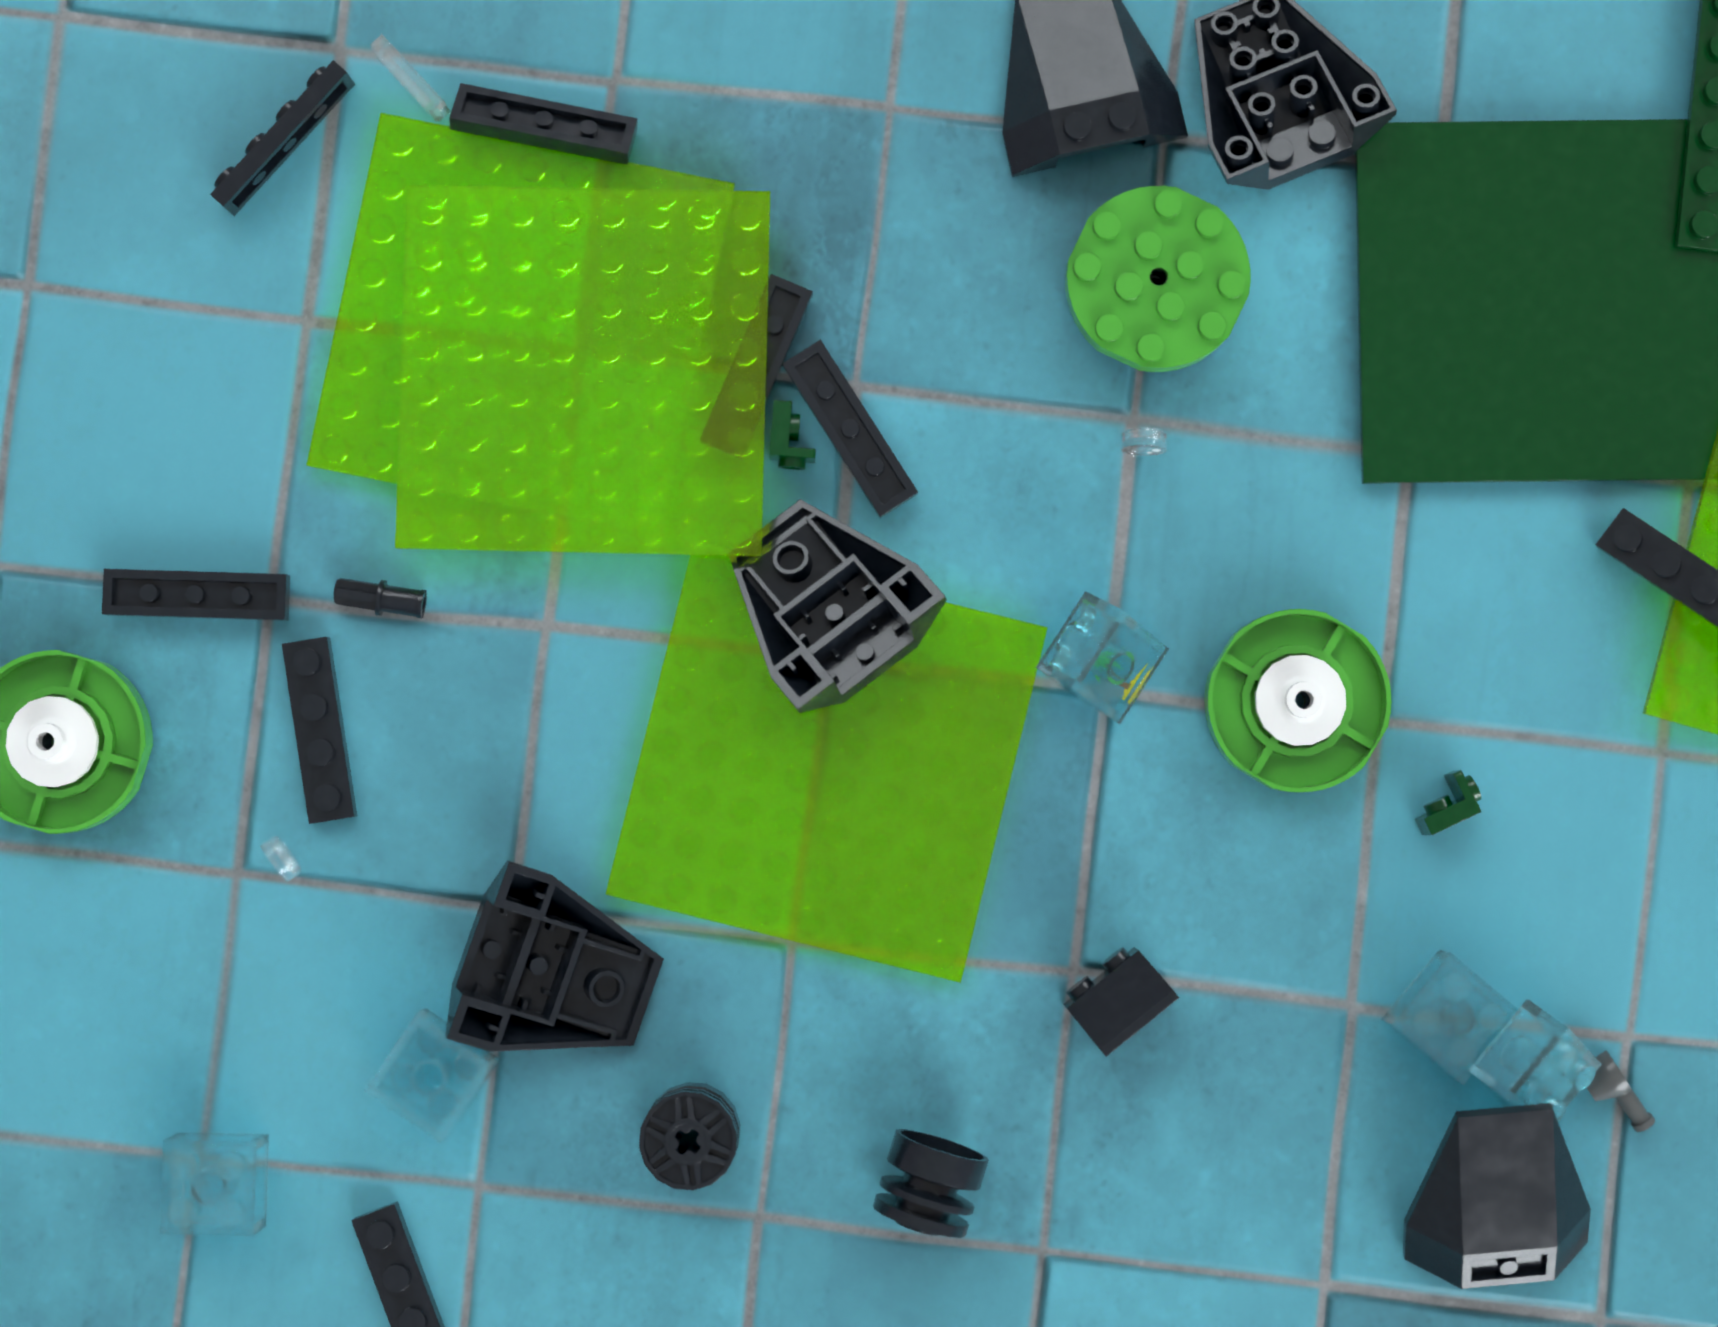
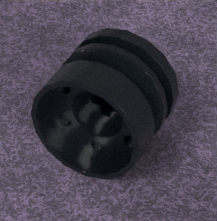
M687 1082L669 1088L655 1100L640 1128L639 1149L645 1166L658 1181L674 1189L697 1190L712 1185L727 1172L736 1155L741 1126L736 1108L723 1092L708 1084ZM691 1129L696 1130L699 1133L696 1139L699 1147L694 1144H690L687 1148L682 1147L679 1144L682 1139L679 1131L681 1130L687 1134Z
M897 1129L887 1160L905 1173L904 1176L886 1175L881 1177L880 1186L892 1194H876L873 1203L874 1210L894 1220L899 1225L916 1232L934 1236L965 1237L969 1224L958 1215L973 1214L974 1205L957 1194L958 1189L976 1191L981 1188L989 1161L988 1158L976 1150L938 1136L914 1130Z

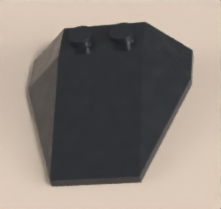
M1015 0L1002 129L1012 177L1055 168L1060 158L1142 140L1144 148L1188 137L1178 92L1121 0Z
M801 499L728 553L770 677L799 713L845 703L918 647L947 601L946 596L916 563Z
M507 860L482 897L452 982L445 1038L490 1052L632 1046L635 1043L664 958L553 875Z

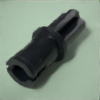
M339 578L333 591L334 603L337 605L375 610V615L381 616L383 612L422 619L427 603V590L390 586L386 580H381L377 584Z

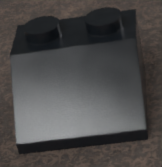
M1124 947L1120 948L1102 963L1106 969L1092 981L1088 976L1084 977L1066 992L1070 999L1063 1005L1106 1057L1179 999L1175 991L1135 947L1128 952Z

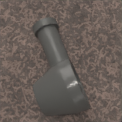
M1605 1050L1597 1055L1579 1076L1593 1099L1601 1101L1616 1098L1632 1121L1631 1126L1636 1132L1649 1129L1655 1123L1653 1115L1646 1111L1608 1051Z

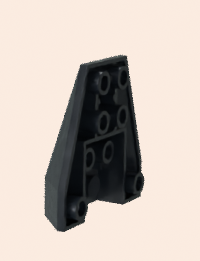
M1240 0L1194 19L1208 148L1227 184L1269 190L1351 156L1396 115L1397 109L1377 73L1294 0Z
M1551 1103L1455 1112L1404 1218L1403 1256L1405 1260L1460 1289L1554 1281L1588 1243L1591 1208Z

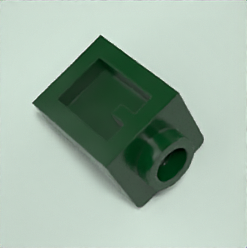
M774 400L769 455L770 460L778 461L779 468L805 470L806 463H815L816 449L789 447V441L799 440L800 414H792V401Z
M1461 770L1451 771L1444 775L1455 800L1451 801L1449 795H1446L1423 806L1426 814L1415 818L1422 835H1434L1482 812L1477 801L1482 799L1481 793L1470 775L1464 776Z

